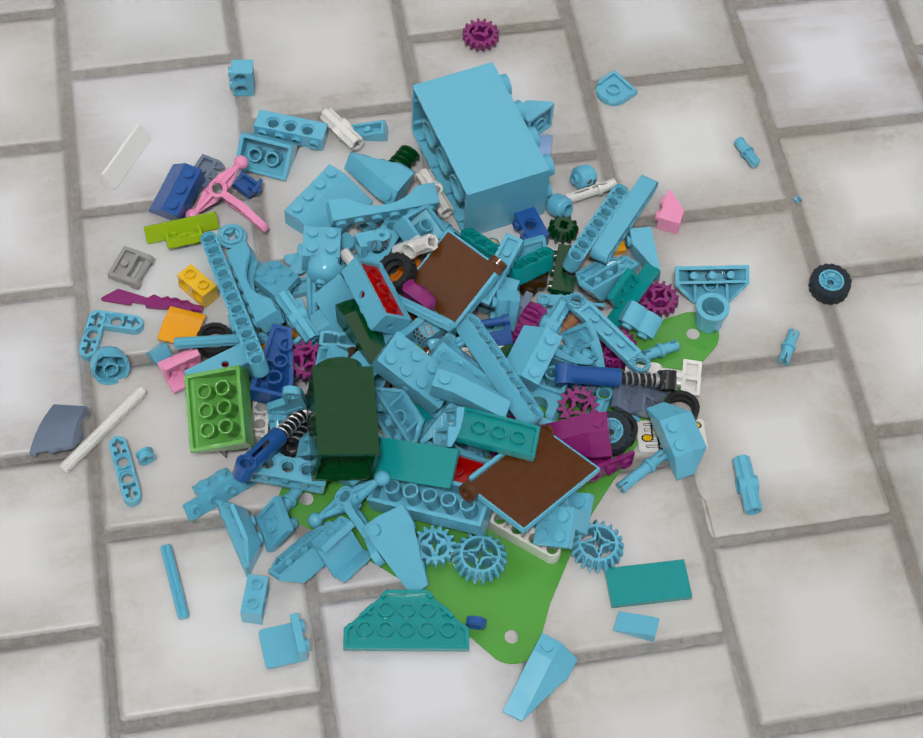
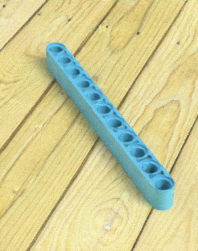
M212 231L205 232L201 235L200 241L252 374L257 378L264 377L269 373L270 368L217 235Z

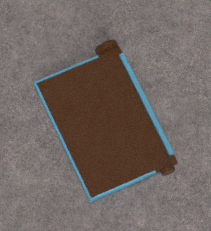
M448 229L438 241V247L430 251L417 268L418 277L415 283L426 287L434 295L437 301L435 311L454 321L455 328L448 332L455 335L457 333V326L469 313L472 314L504 273L507 265L494 254L488 259ZM408 312V314H409V316L411 317L412 321H414V320L418 317V316H416V315H414V314ZM429 346L423 349L428 355L431 352Z
M546 424L540 428L533 462L499 453L470 475L469 479L459 486V493L467 502L471 503L476 499L480 500L524 534L598 474L600 468L553 435L554 430L552 426Z

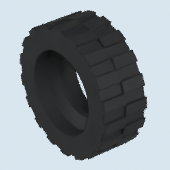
M392 252L379 261L384 266L388 276L395 267H403L404 272L402 276L392 282L399 295L403 294L402 285L405 281L414 279L415 282L418 277L416 264L404 253Z

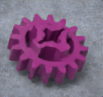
M477 18V22L471 20L470 24L466 23L465 28H463L462 39L465 40V45L470 44V49L475 47L476 51L482 49L484 52L485 48L491 50V47L496 46V43L499 42V30L497 25H492V21L486 22L485 18L483 21H480Z
M655 280V284L649 286L638 303L661 318L663 314L669 317L670 312L674 313L675 308L678 307L679 295H676V289H671L672 284L666 286L665 281L659 284L658 280Z
M301 341L300 346L297 343L294 344L293 373L296 374L294 379L301 377L302 382L306 378L310 380L312 366H315L318 354V343L315 346H312L311 341L308 344Z
M573 386V391L567 388V394H560L563 399L557 400L561 407L557 408L556 411H561L562 413L559 415V418L564 417L567 419L571 418L569 417L570 415L579 416L587 414L588 405H590L589 413L599 412L595 410L599 403H594L597 396L591 397L592 390L585 392L584 386L580 390H578L577 386ZM575 394L583 395L586 399H580ZM568 399L569 406L568 409H565V404ZM585 403L584 405H582V407L579 408L580 411H571L572 409H574L576 404Z

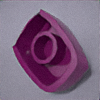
M414 279L405 281L402 285V292L405 298L432 311L436 310V298L426 287L415 283Z

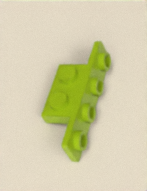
M213 211L144 226V233L147 244L166 241L168 249H177L188 244H198L201 242L202 232L218 229L219 223L217 214Z

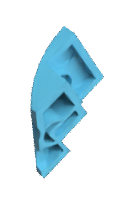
M592 320L560 332L565 345L571 347L574 353L580 348H586L593 352V356L597 358L592 365L578 364L579 366L605 367L601 344Z

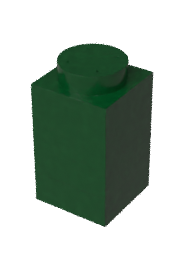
M349 357L325 359L316 366H312L306 394L308 400L307 413L312 481L372 480L380 456L373 366H362L358 360Z

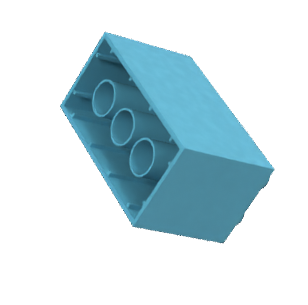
M493 62L412 85L411 131L437 182L442 184L443 192L454 208V213L452 214L460 231L466 228H473L480 233L510 225L514 221V214L516 212L535 207L539 215L545 214L546 198L552 195L549 176L555 174L554 162L549 154L542 155L540 152L538 131L534 126L527 127L524 122L526 120V112L523 103L520 100L513 101L510 95L512 94V86L507 74L499 75Z

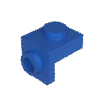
M242 171L232 184V187L249 199L253 194L257 196L262 189L260 184L263 182V179L260 178L256 181Z

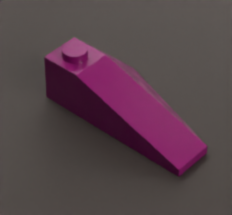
M607 411L588 413L547 423L552 426L554 430L553 435L581 455L586 456V458L613 457L610 419Z

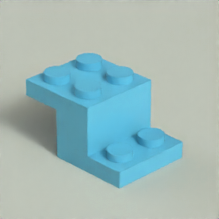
M574 492L536 524L533 545L572 550L574 535L588 534L594 495Z

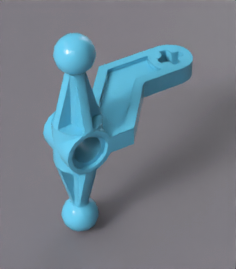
M292 385L284 386L282 398L267 403L266 412L268 414L270 430L274 427L277 428L292 412L307 409L308 400L302 388ZM282 447L276 453L282 454Z
M381 470L375 474L373 480L355 486L341 487L336 492L335 499L320 513L314 512L309 515V526L312 528L319 527L323 524V520L347 513L363 536L371 558L377 566H382L386 561L374 547L363 528L369 522L361 512L360 507L363 500L377 486H386L389 483L390 475L388 472Z

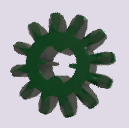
M563 214L561 218L556 215L554 219H551L547 230L550 234V240H554L555 244L558 242L564 244L566 242L570 245L572 240L575 241L579 228L576 220H572L571 216L566 218Z

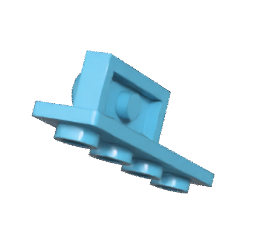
M225 467L192 486L193 492L197 497L186 502L182 507L188 520L192 522L216 508V500L228 501L258 482H238Z

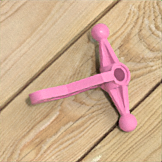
M243 155L237 156L232 167L217 175L206 186L195 208L188 209L185 217L199 215L200 212L221 199L265 234L269 226L246 204L227 192L238 171L248 166V159ZM218 184L221 187V193H214L212 186Z

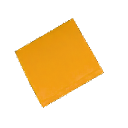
M170 306L157 337L158 341L174 344V338L197 336L198 331L205 324L207 315Z

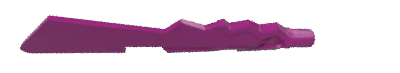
M116 289L101 298L103 302L131 306L132 303L143 304L149 309L168 310L172 306L198 313H203L204 306L195 305L188 300H180L177 297L169 298V296L161 298L154 294L147 298L121 289Z

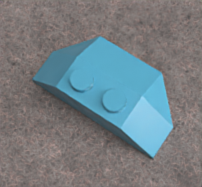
M626 255L620 256V258L612 257L608 264L599 261L589 264L575 272V277L581 288L602 302L607 299L606 297L625 270L629 268L636 272L640 263Z
M749 265L675 266V286L691 303H696L701 295L711 292L724 296L728 303H730L749 285Z
M376 386L377 423L386 437L417 443L425 419L407 391Z
M666 402L646 408L664 453L668 457L667 460L676 481L695 474L707 446L692 412Z
M222 499L216 500L220 516L244 573L248 577V574L252 573L262 552L261 543H264L261 532H256L254 526H257L253 514H248L246 508Z
M328 521L323 526L316 527L304 534L276 557L268 573L277 580L285 582L305 583L311 579L315 573L326 566L311 544V541L332 522Z

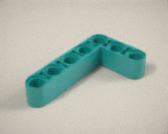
M473 228L461 230L460 238L488 259L492 254L495 255L499 248L498 244ZM541 247L517 258L507 277L520 280L519 285L551 271L553 269L554 250L550 247Z

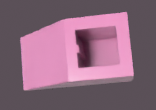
M668 190L666 197L662 196L659 206L662 207L661 211L657 210L655 221H658L656 228L677 234L684 209L672 191Z

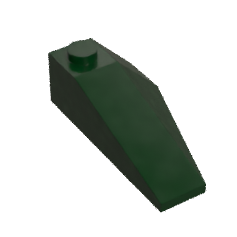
M355 299L336 304L337 323L371 365L385 345L383 332L372 331L368 327L367 321L360 312Z

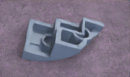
M621 384L620 387H614L611 407L630 415L650 418L646 408L662 403L665 396L670 394V392L657 391L656 387L651 388L650 385L646 387L640 385L638 387L635 384L633 386L631 384H627V386Z
M53 404L37 429L31 445L30 456L36 457L39 452L44 451L55 453L61 450L73 449L83 438L79 423L89 413L87 406Z

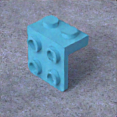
M298 613L290 614L291 623L259 631V639L267 669L308 661L307 651H310L308 638L304 639L302 632H306L304 619L299 620Z

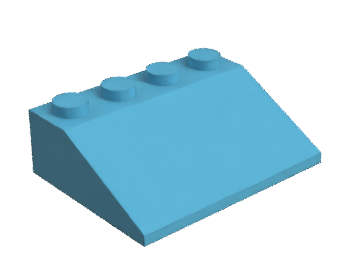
M329 164L284 210L285 223L303 234L304 226L331 227L326 211L328 200L347 197L355 202L372 205L373 201L344 172ZM349 224L346 227L341 228V235L345 233L353 224Z

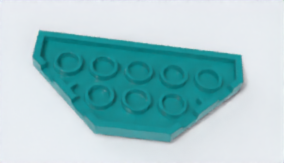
M385 590L352 623L344 627L343 651L469 652V628L460 623L454 617V614L443 604H440L428 590Z

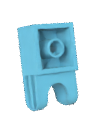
M553 355L537 388L533 392L529 390L537 404L547 409L545 413L546 419L556 421L560 411H556L557 408L561 407L557 400L563 399L560 394H567L566 389H571V385L555 384V364L572 363L556 355Z

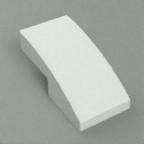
M683 359V378L680 390L690 392L694 396L699 397L702 361Z

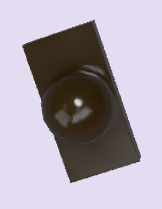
M544 273L519 285L521 294L524 296L525 292L528 291L533 293L534 296L538 288H546L548 274Z

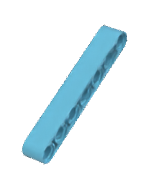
M644 175L639 177L593 245L589 257L608 264L628 234L629 229L632 228L658 187V181Z
M616 184L569 249L562 263L566 271L576 272L584 262L593 245L627 197L629 191L625 185Z
M469 313L456 328L459 336L497 392L511 401L509 409L516 420L536 425L544 416L542 409L481 320L476 315Z

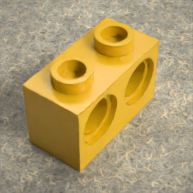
M192 264L177 274L179 288L199 305L204 306V309L218 299L217 285Z

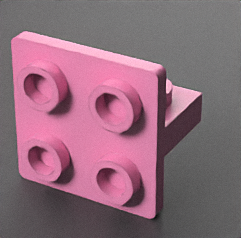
M189 348L157 363L174 394L185 389L184 371L201 363V357L197 349Z

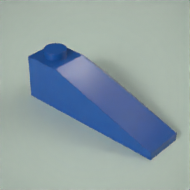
M274 323L263 350L270 371L261 378L254 376L250 386L251 400L264 404L281 399L283 387L293 386L292 328Z

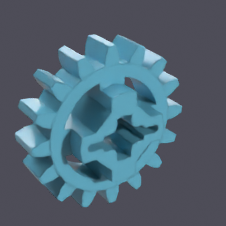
M431 525L429 530L424 526L423 533L417 531L416 538L420 543L421 559L426 562V568L433 564L434 569H437V564L444 567L445 560L451 562L456 542H453L454 536L449 535L448 529L442 531V526L435 529L434 525ZM432 542H434V546H435V548H436L435 551H434V548L432 547Z

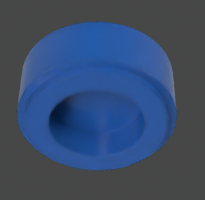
M468 616L466 618V626L474 630H484L486 628L487 619L479 616Z

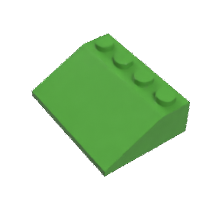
M240 365L184 375L190 453L229 451L253 447L255 442L248 370Z

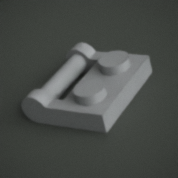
M124 246L109 270L108 278L138 290L141 285L140 281L149 266L154 263L155 258L150 254ZM138 261H143L135 277H130Z

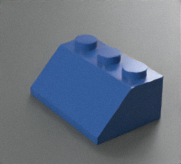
M187 163L173 164L149 212L171 221L185 218L186 211L191 208L206 179L202 169Z

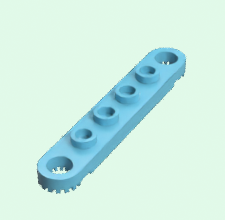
M573 292L568 295L566 301L568 309L582 322L592 320L598 338L633 372H644L646 374L650 370L651 361L596 306L588 301L584 295L579 294V292ZM577 299L581 304L574 305L571 300ZM643 362L646 367L639 368L636 363Z

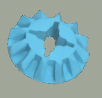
M227 224L221 227L217 233L220 245L224 246L226 250L246 240L247 237L245 229L238 224ZM235 233V238L229 241V237Z

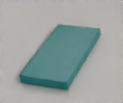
M463 406L465 407L463 422L455 442L531 462L534 461L541 426Z
M382 437L380 456L373 476L382 470L388 472L390 480L452 490L460 450Z
M684 559L608 568V571L604 572L611 608L692 599Z

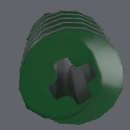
M402 145L388 161L402 163L411 169L416 164V161L420 159V155L414 148Z

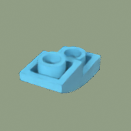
M561 344L554 353V355L566 361L584 365H592L597 359L593 356L594 353L586 348H580L574 353L571 347L567 345L562 346Z

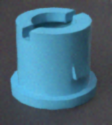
M711 292L705 293L698 298L696 302L695 324L700 331L710 334L713 331L717 332L720 330L730 310L729 303L724 296Z

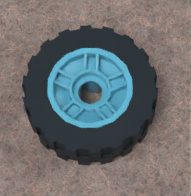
M832 263L819 265L818 268L814 269L809 280V292H811V296L816 301L822 302V304H839L847 298L852 283L850 274L839 265L837 266Z
M608 410L610 429L614 433L611 436L612 453L617 456L620 453H624L630 447V443L633 440V431L628 418L624 414Z

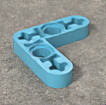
M102 310L92 311L88 316L79 347L81 358L84 361L91 360L93 354L100 348L104 331L132 335L140 334L144 329L142 318L137 315ZM97 318H101V319L98 320V322H97V327H96V326H95V320H97ZM115 319H119L122 321L117 326L111 324V322ZM92 332L98 334L94 339L88 338V335ZM89 345H91V351H89L88 354H85V352H87L89 349Z

